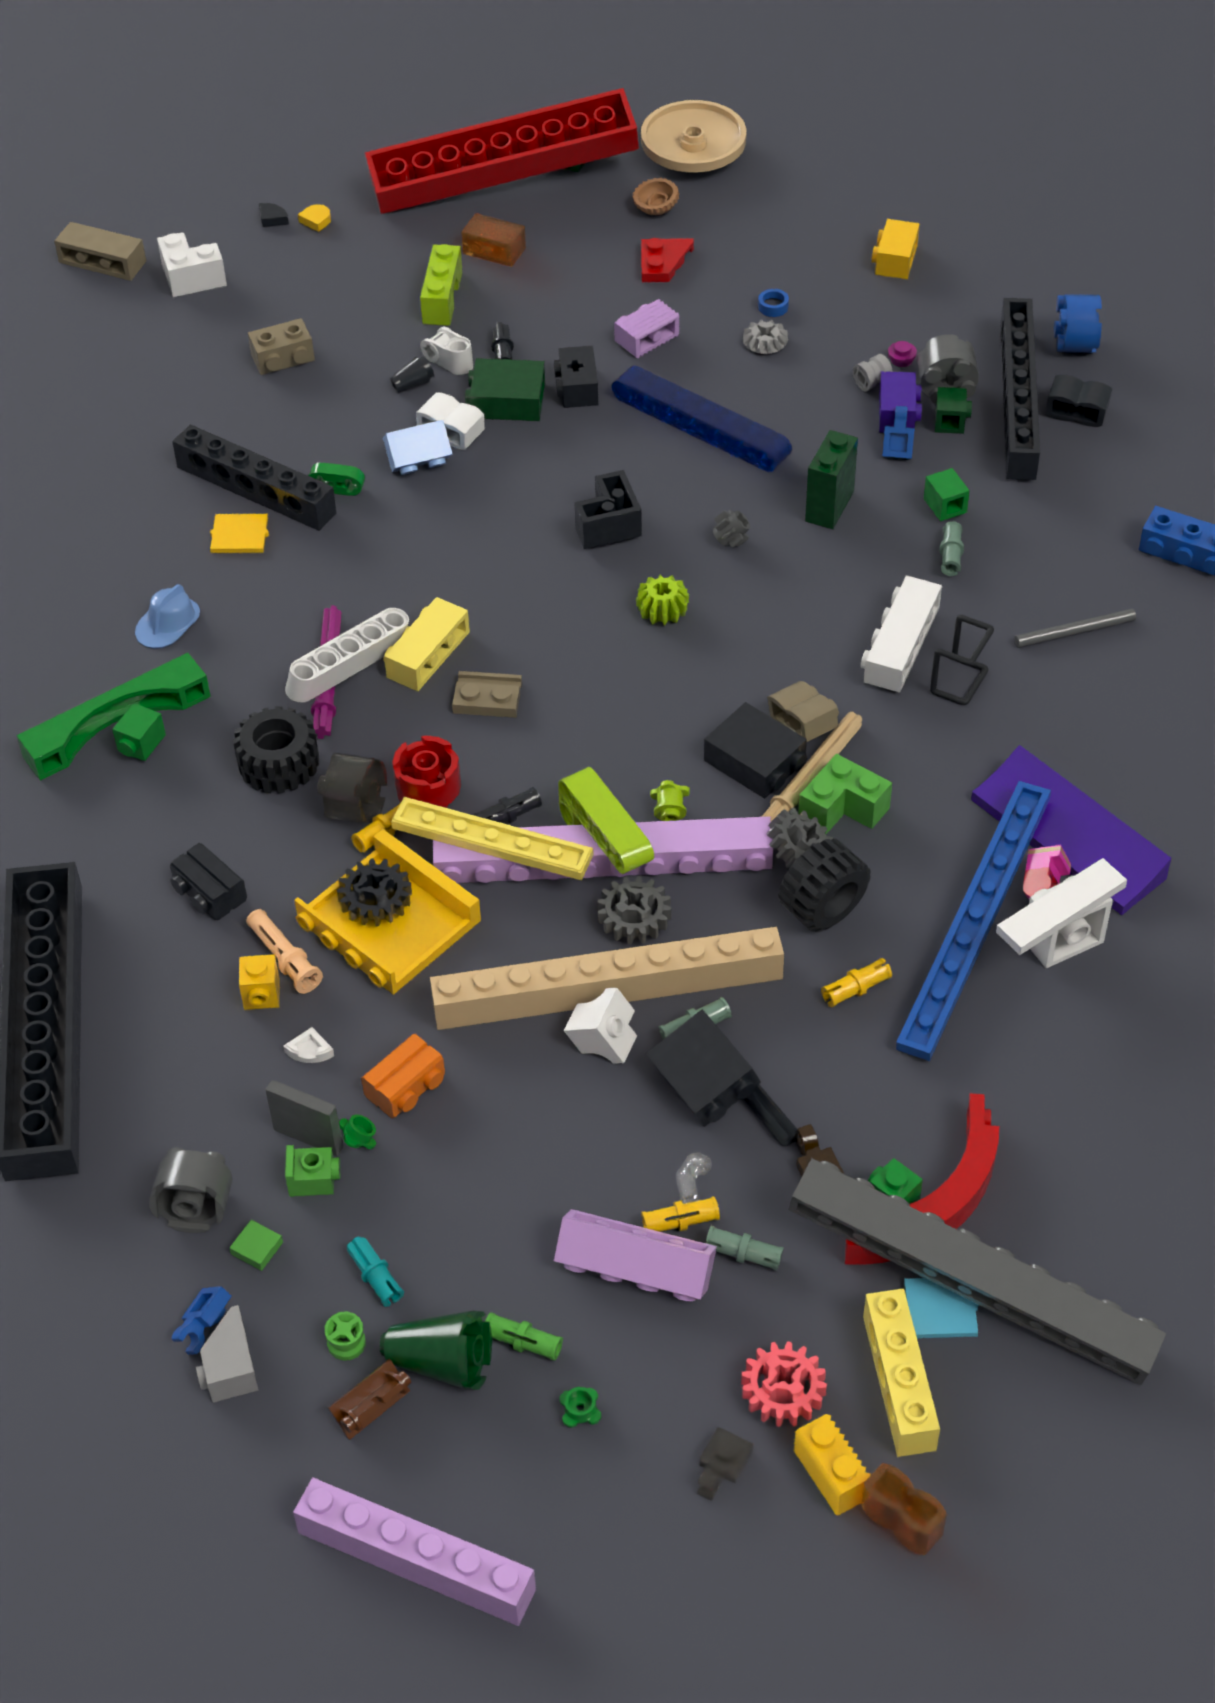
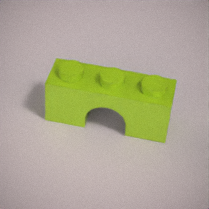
M442 244L433 245L420 296L423 324L447 326L451 324L454 311V290H459L462 277L460 246Z

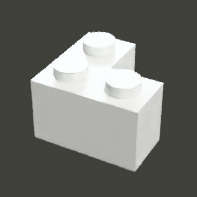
M184 232L168 234L157 238L161 263L173 297L227 286L223 259L217 243L189 248Z

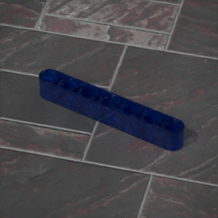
M631 366L612 383V392L621 402L764 471L771 472L775 470L792 452V445L784 435L641 367Z

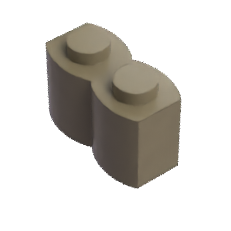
M798 681L767 697L770 716L806 738L807 742L838 727L837 716L839 715V710L835 702L819 694L814 686H810L804 681Z

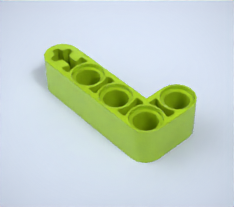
M587 767L558 781L559 808L567 825H583L621 874H625L654 860V851L646 835L591 767Z

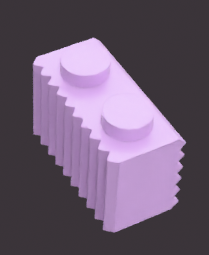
M660 299L650 304H643L637 311L628 316H621L614 323V341L636 358H639L640 355L643 356L644 353L647 354L653 348L656 349L657 346H661L662 343L665 344L666 341L669 342L670 339L679 335L678 312L675 313L671 307L668 308L667 304H664L663 301L661 302Z

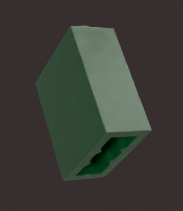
M476 358L474 370H469L468 385L471 389H466L465 404L477 407L484 414V419L540 421L546 384L545 361Z
M829 430L808 467L805 522L834 529L854 493L858 437Z

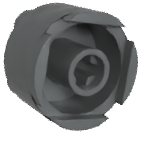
M946 334L934 337L925 343L926 347L922 352L919 351L917 355V364L921 388L930 397L931 402L936 404L938 387L967 388V398L974 395L979 381V373L974 347L971 342L960 340L957 335Z
M181 1148L169 1149L166 1156L160 1162L149 1199V1208L152 1214L157 1219L160 1214L169 1220L168 1227L181 1232L203 1233L209 1231L210 1225L216 1222L218 1226L223 1220L233 1182L231 1171L225 1165V1157L214 1151L204 1153Z

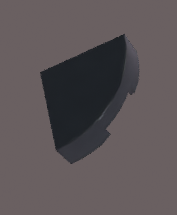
M259 203L262 227L289 224L288 214L282 207L272 203Z

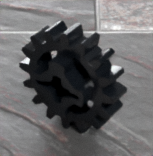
M372 858L367 866H364L359 861L356 863V871L347 868L345 870L346 878H339L337 896L341 911L343 913L348 912L351 921L360 917L361 925L365 926L369 920H374L375 926H379L380 919L384 918L389 923H392V915L395 913L403 916V906H410L411 904L410 895H412V888L408 873L400 872L399 864H395L391 868L388 867L387 859H384L379 865Z

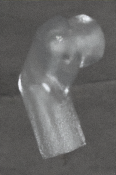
M700 1152L689 1154L676 1173L680 1200L683 1204L699 1200L695 1180L698 1175H706L712 1166L710 1158L707 1155H702Z

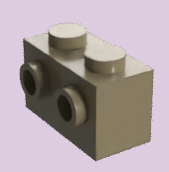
M302 318L248 332L251 356L261 375L315 361L312 338Z

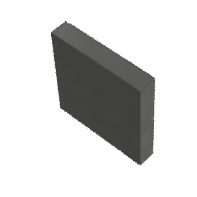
M271 1080L265 1091L274 1130L316 1148L332 1147L333 1155L337 1156L343 1148L336 1105L276 1080Z

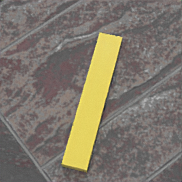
M407 797L403 798L391 821L392 829L581 881L594 856L592 847Z

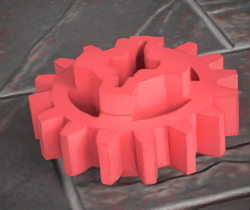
M787 1341L784 1349H779L777 1344L772 1342L770 1352L766 1353L763 1349L758 1348L756 1350V1360L751 1358L746 1360V1371L742 1372L741 1384L744 1385L742 1387V1398L749 1400L750 1412L761 1410L762 1422L767 1421L772 1416L775 1417L776 1427H781L783 1419H789L792 1426H797L798 1416L802 1415L803 1418L809 1421L812 1419V1408L821 1409L822 1397L826 1396L827 1383H824L826 1371L823 1368H818L819 1358L817 1355L809 1359L806 1358L807 1348L805 1346L796 1352L792 1350L791 1342ZM763 1373L764 1381L762 1387L759 1388L758 1379ZM809 1380L810 1389L808 1393L805 1394V1381Z

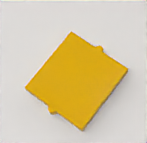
M215 514L214 527L210 530L212 537L211 553H264L265 539L269 536L267 529L268 514Z

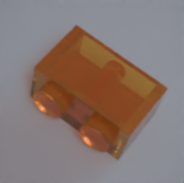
M475 213L461 232L463 254L513 267L526 249L525 226Z

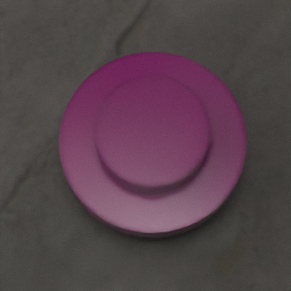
M907 341L895 342L888 349L891 363L898 367L911 365L917 355L916 347Z

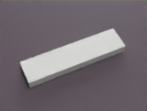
M1102 858L999 923L996 933L1021 955L1126 888L1127 879Z

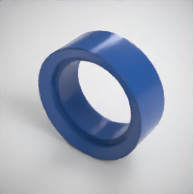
M767 289L760 293L758 309L763 315L779 317L788 311L789 296L786 292L780 289ZM770 298H776L782 300L783 303L779 305H769L766 304L764 301Z

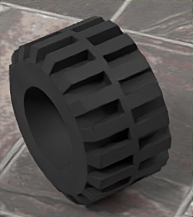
M275 706V709L270 710L267 707L261 709L262 712L249 714V719H243L239 723L240 728H236L234 732L235 738L233 739L239 773L246 784L251 783L252 788L256 790L263 788L265 793H271L273 790L278 791V793H285L286 789L293 791L298 789L300 783L305 785L310 781L309 776H314L317 772L316 766H319L316 733L311 720H307L306 715L302 712L296 714V709L289 707L287 710H284L282 706Z
M835 838L831 840L825 839L806 850L791 865L780 885L778 897L780 903L810 931L821 932L839 923L857 906L868 888L871 871L841 841Z

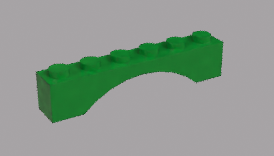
M189 653L181 655L16 735L22 757L41 781L69 767L75 755L84 744L99 731L119 721L133 703L153 711L185 710L211 697L207 675Z

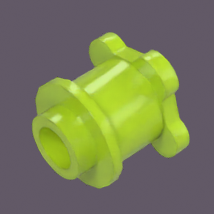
M671 780L662 781L658 788L650 791V797L657 800L654 816L661 821H679L683 819L687 812L686 807L683 805V797L689 796L690 788L674 784Z

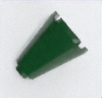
M475 1310L391 1325L387 1332L381 1336L380 1353L382 1356H385L386 1361L390 1359L396 1367L466 1390H478L485 1383L487 1377L480 1376L483 1365H490L491 1325L489 1321H482L481 1317L486 1315L484 1311Z

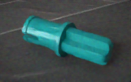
M359 1236L354 1238L347 1245V1252L361 1270V1279L365 1283L369 1282L383 1306H391L389 1298L395 1304L403 1297L404 1290L388 1271V1262L379 1258L366 1238Z

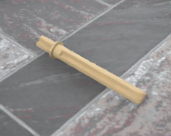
M854 712L846 714L838 724V727L831 732L780 795H776L771 799V806L761 817H770V821H772L782 810L785 809L789 812L791 808L796 807L799 803L800 793L834 755L842 751L861 728L862 717L860 715H856Z

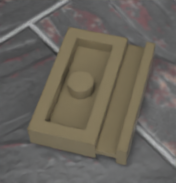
M459 671L452 703L453 713L516 718L522 687V675Z

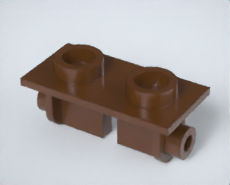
M388 1359L328 1407L348 1440H350L410 1392L408 1386L412 1382L404 1371L399 1373L392 1361Z

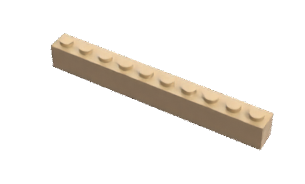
M777 927L434 976L430 977L437 1030L574 1010L579 1003H588L597 999L606 988H618L625 999L631 1002L783 979L784 951Z

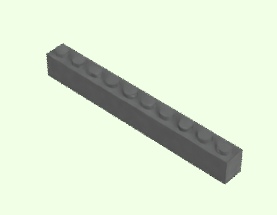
M812 1158L792 1195L789 1211L1139 1385L1149 1375L1167 1334L1159 1330L1153 1321L1143 1317L1135 1318L1123 1312L1118 1304L1110 1300H1099L1088 1295L1080 1285L1073 1282L1064 1283L1052 1277L1048 1270L1039 1265H1028L1017 1260L1009 1250L1002 1247L993 1248L981 1242L977 1235L968 1230H957L946 1225L944 1220L938 1215L930 1212L922 1213L910 1207L909 1203L899 1196H888L875 1190V1187L867 1180L862 1178L853 1179L841 1173L840 1169L830 1162H819Z

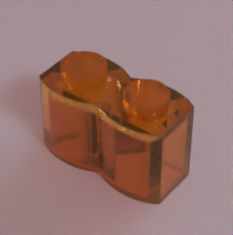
M882 1463L864 1482L861 1505L866 1514L880 1526L892 1529L898 1540L906 1548L917 1554L926 1555L944 1533L947 1513L942 1504L931 1494L915 1489L910 1479L901 1470L886 1463Z

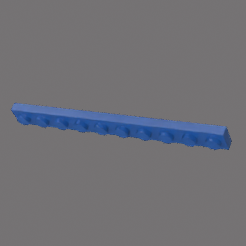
M1022 781L1018 782L898 1037L896 1050L927 1061L931 1060L1048 805L1051 790Z

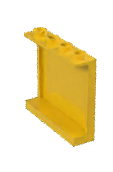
M382 829L373 836L375 850L363 859L361 863L367 866L369 865V860L374 858L375 863L380 865L384 859H387L388 867L391 868L393 865L399 864L400 872L408 873L412 888V895H410L411 904L410 906H403V916L394 913L392 915V923H389L384 918L380 919L379 926H375L374 920H369L365 926L361 925L360 917L351 921L348 912L343 913L340 902H338L337 889H339V879L309 904H306L299 897L294 902L297 913L296 920L306 932L312 931L329 950L335 949L343 955L346 962L352 968L361 969L368 975L374 985L379 988L384 987L394 995L481 921L478 898ZM357 865L353 867L352 870L356 871Z

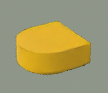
M311 205L298 214L299 223L320 232L331 222L330 210L324 205Z

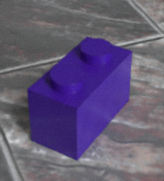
M881 371L879 432L884 433L885 426L894 427L896 406L908 407L906 428H915V421L921 422L922 404H916V402L921 401V385L916 384V372Z

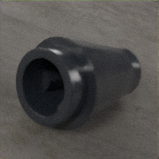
M424 356L420 358L415 357L395 373L394 376L390 377V381L396 392L399 393L429 383L430 378L434 377V371Z

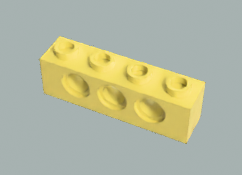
M904 1289L866 1294L863 1318L897 1457L936 1451L940 1426Z

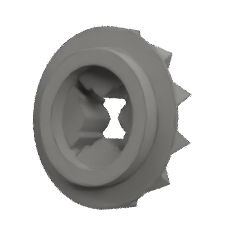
M760 320L758 324L751 322L749 327L744 329L743 333L744 345L756 353L771 354L778 352L788 342V331L783 329L782 324H774L773 320L769 322Z

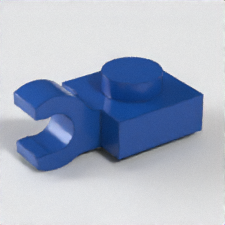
M896 406L894 427L885 426L882 456L912 459L915 428H906L907 406Z
M222 1286L202 1288L181 1318L184 1323L173 1332L171 1339L174 1342H182L188 1334L191 1338V1343L185 1352L188 1355L199 1353L205 1344L204 1328L211 1327L221 1320L226 1311L224 1307L232 1296Z

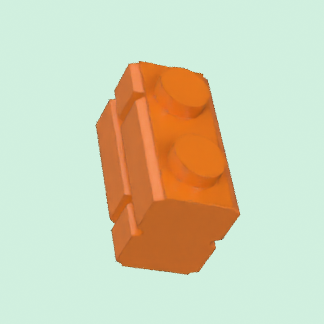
M414 1033L361 1078L364 1095L393 1119L402 1111H410L416 1105L419 1096L428 1088L433 1090L441 1084L445 1075L444 1059L437 1050L430 1045L428 1046L423 1039Z

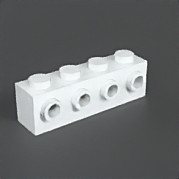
M906 576L901 587H895L891 599L892 606L891 608H885L881 620L882 627L881 629H875L871 640L872 648L871 650H865L861 660V668L865 669L864 683L901 692L939 610L942 585Z

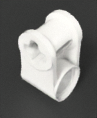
M443 326L439 328L435 336L430 339L426 338L420 343L421 351L427 360L440 365L453 374L463 375L473 369L470 340L453 332L448 327Z

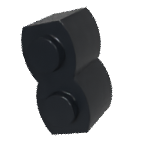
M1056 375L1048 395L1045 413L1055 419L1075 420L1085 426L1100 427L1105 419L1112 388L1101 382H1083L1070 375Z

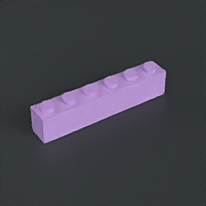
M313 1477L293 1512L299 1534L516 1626H519L536 1591L534 1569Z

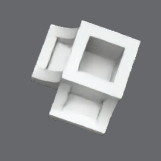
M606 988L597 999L576 1005L564 1032L582 1054L595 1053L604 1056L613 1064L624 1063L637 1037L629 1026L635 1010L618 988Z

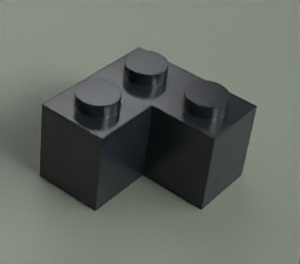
M624 470L595 476V498L574 502L575 529L583 548H592L642 536V509Z

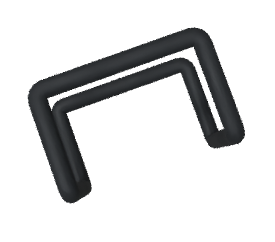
M958 615L956 617L952 653L943 649H936L934 652L930 691L934 695L961 705H966L970 702L989 670L985 664L979 663L976 660L994 632L992 625L965 615ZM962 621L987 630L970 659L958 655ZM940 656L981 670L964 699L937 689Z

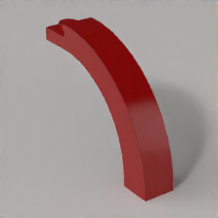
M970 1093L967 1145L955 1171L938 1189L928 1196L909 1204L910 1207L922 1213L930 1212L938 1215L944 1220L946 1225L958 1229L977 1208L987 1190L993 1173L1000 1126H991V1109H985V1094ZM846 1239L845 1265H867L890 1261Z

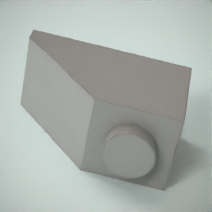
M239 1305L233 1306L228 1310L200 1349L203 1365L196 1367L201 1390L209 1389L212 1402L258 1391Z

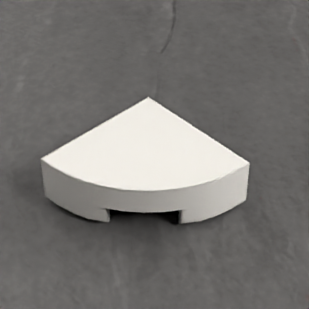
M313 1027L283 1046L285 1054L294 1060L304 1063L322 1062L334 1056L333 1048Z

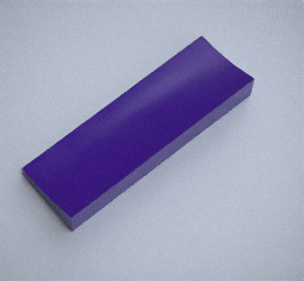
M1021 745L1012 752L988 779L972 791L971 800L1000 822L1019 781L1051 790L1050 800L1029 845L1033 848L1061 845L1071 863L1069 876L1077 875L1104 858L1127 879L1126 888L1111 897L1113 899L1111 908L1121 916L1167 879L1172 859L1170 856Z

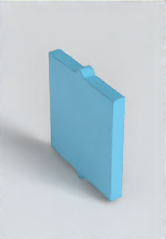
M926 1278L904 1279L905 1294L917 1338L978 1337L976 1318L978 1304Z

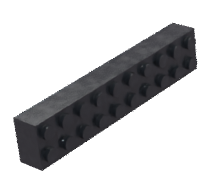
M75 862L6 869L0 1029V1170L4 1181L79 1173L82 884Z

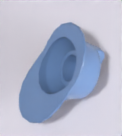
M180 584L175 585L173 588L159 590L151 597L149 610L136 625L135 635L138 642L144 647L152 649L164 648L173 644L196 622L200 616V608L196 602L189 598Z

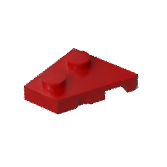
M694 238L641 239L642 283L670 282L675 275V271L683 265L684 256L687 252L692 253L694 250Z

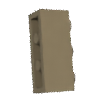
M70 222L54 240L59 263L129 281L135 277L147 262L142 239Z

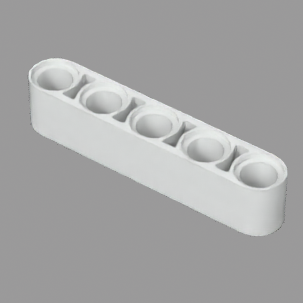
M398 608L385 609L295 660L289 669L285 688L286 695L296 702L310 701L382 659L386 650L399 640L407 628L409 617L406 612Z

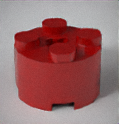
M425 735L421 736V741L413 742L408 746L405 742L396 750L392 763L399 801L402 802L403 798L407 797L448 808V805L459 795L461 788L459 758L452 749V744L440 737Z

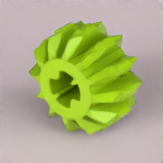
M660 574L657 579L648 577L646 583L640 584L638 596L636 597V606L642 615V619H650L652 625L658 621L662 622L664 626L667 621L677 623L679 617L685 616L687 604L689 603V593H687L683 581H675L673 575L663 578Z

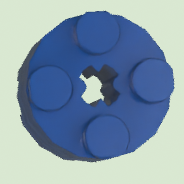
M1065 294L1057 296L1056 311L1059 313V321H1054V338H1057V352H1097L1096 348H1099L1102 329V322H1099V312H1096V309H1102L1100 295Z

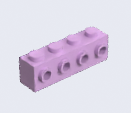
M571 1209L562 1217L554 1261L563 1263L565 1269L581 1273L590 1270L600 1273V1277L607 1281L621 1282L624 1279L636 1282V1286L642 1290L656 1292L662 1289L674 1292L673 1296L680 1300L695 1301L696 1298L701 1299L708 1290L717 1246Z

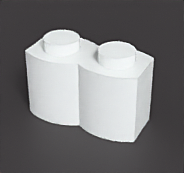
M435 393L416 412L417 426L443 420L450 446L460 450H465L485 429L484 414L477 407L459 403L454 397L444 393Z

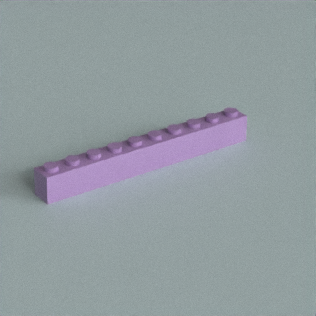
M770 817L635 822L650 841L655 857L653 861L625 874H621L615 868L583 825L519 827L592 847L594 856L583 878L671 873L691 874L694 872L740 870L759 871L762 869H772L773 848L769 845L772 838L767 836V832L771 829L768 826L771 822ZM433 840V866L456 883L570 878Z

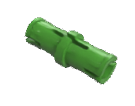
M492 1312L489 1313L485 1320L490 1322L492 1338L513 1345V1350L522 1353L524 1350L550 1358L553 1361H556L560 1354L563 1337H557L532 1328V1323L522 1321V1323H518Z

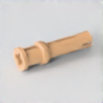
M257 909L251 912L247 917L246 923L272 954H275L279 970L284 975H289L294 981V988L299 993L305 994L314 990L322 981V971L317 966L310 964L307 960V954L302 948L294 947L264 910Z

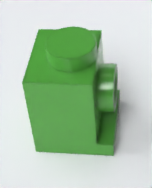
M286 1145L285 1178L289 1197L334 1194V1180L341 1179L340 1157L333 1158L332 1147L294 1149V1145Z

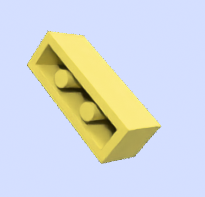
M436 597L428 607L426 606L422 609L419 617L411 626L404 630L399 640L386 650L384 654L386 677L415 691H419L469 634L468 610Z

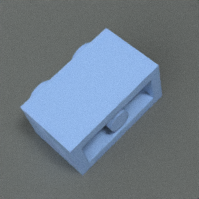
M443 420L389 432L383 437L392 472L400 471L401 475L418 471L417 466L428 464L429 468L446 464L445 459L452 455Z

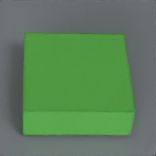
M250 1220L229 1249L231 1255L262 1271L283 1244V1239L280 1234Z

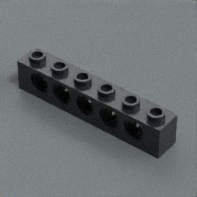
M191 424L172 441L177 468L320 531L337 514L333 486Z

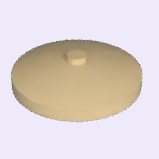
M702 100L678 101L656 109L645 119L641 128V145L645 154L652 161L665 168L681 172H706L722 168L732 163L742 154L746 145V126L736 112L721 104Z

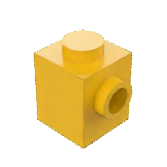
M275 954L240 957L239 988L244 1010L279 1007L280 979Z

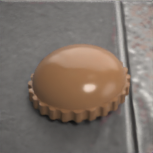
M653 178L652 180L648 179V181L642 182V184L635 188L633 199L637 208L644 213L661 215L667 213L675 206L680 194L678 187L671 180Z

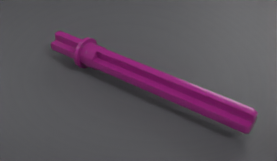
M331 605L330 608L323 610L320 646L340 635L342 612L335 605ZM335 686L316 696L315 702L311 705L313 726L319 739H323L324 735H331L332 718L336 715V706L334 705Z

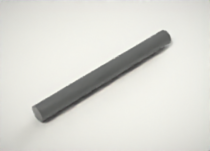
M1132 608L1015 635V644L1019 648L1135 621L1136 613Z

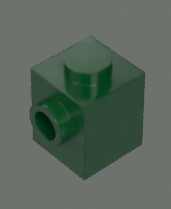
M938 387L935 408V433L964 434L966 418H971L972 401L967 400V388Z

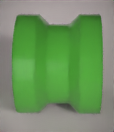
M345 1311L338 1312L327 1320L325 1337L330 1354L342 1361L357 1358L366 1346L363 1323L360 1317ZM340 1338H346L348 1341H341Z

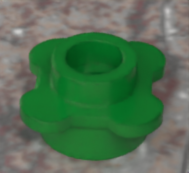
M359 1114L351 1116L349 1120L345 1118L340 1119V1129L344 1133L343 1140L348 1146L352 1148L363 1146L370 1150L376 1146V1141L372 1138L376 1133V1127L370 1119Z
M575 1387L560 1395V1404L564 1406L565 1410L562 1419L567 1427L573 1428L579 1423L586 1422L594 1425L601 1420V1411L596 1406L598 1399L597 1391L593 1388ZM583 1405L584 1409L578 1410L577 1406Z

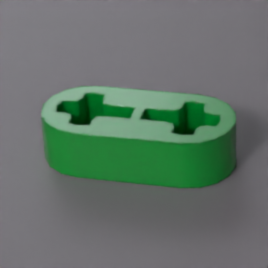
M316 463L311 467L308 475L333 486L334 494L348 496L358 495L362 491L365 482L364 473L357 467L348 465Z

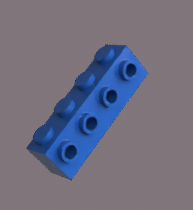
M1155 505L1142 529L1139 551L1215 575V524Z

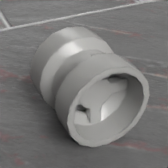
M877 354L871 357L869 362L863 361L854 365L853 378L857 386L866 392L875 388L877 383H880L881 371L893 372L892 366L883 354Z

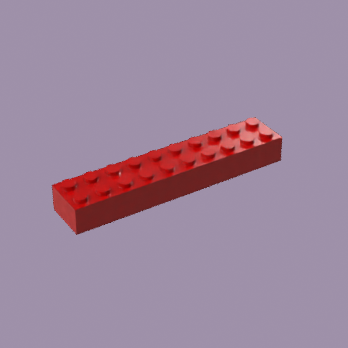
M624 88L368 151L365 152L380 213L384 214L638 150L639 144L637 126Z

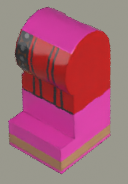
M1061 845L1028 850L1023 892L1029 900L1037 891L1049 889L1060 884L1061 876L1070 875L1071 863Z

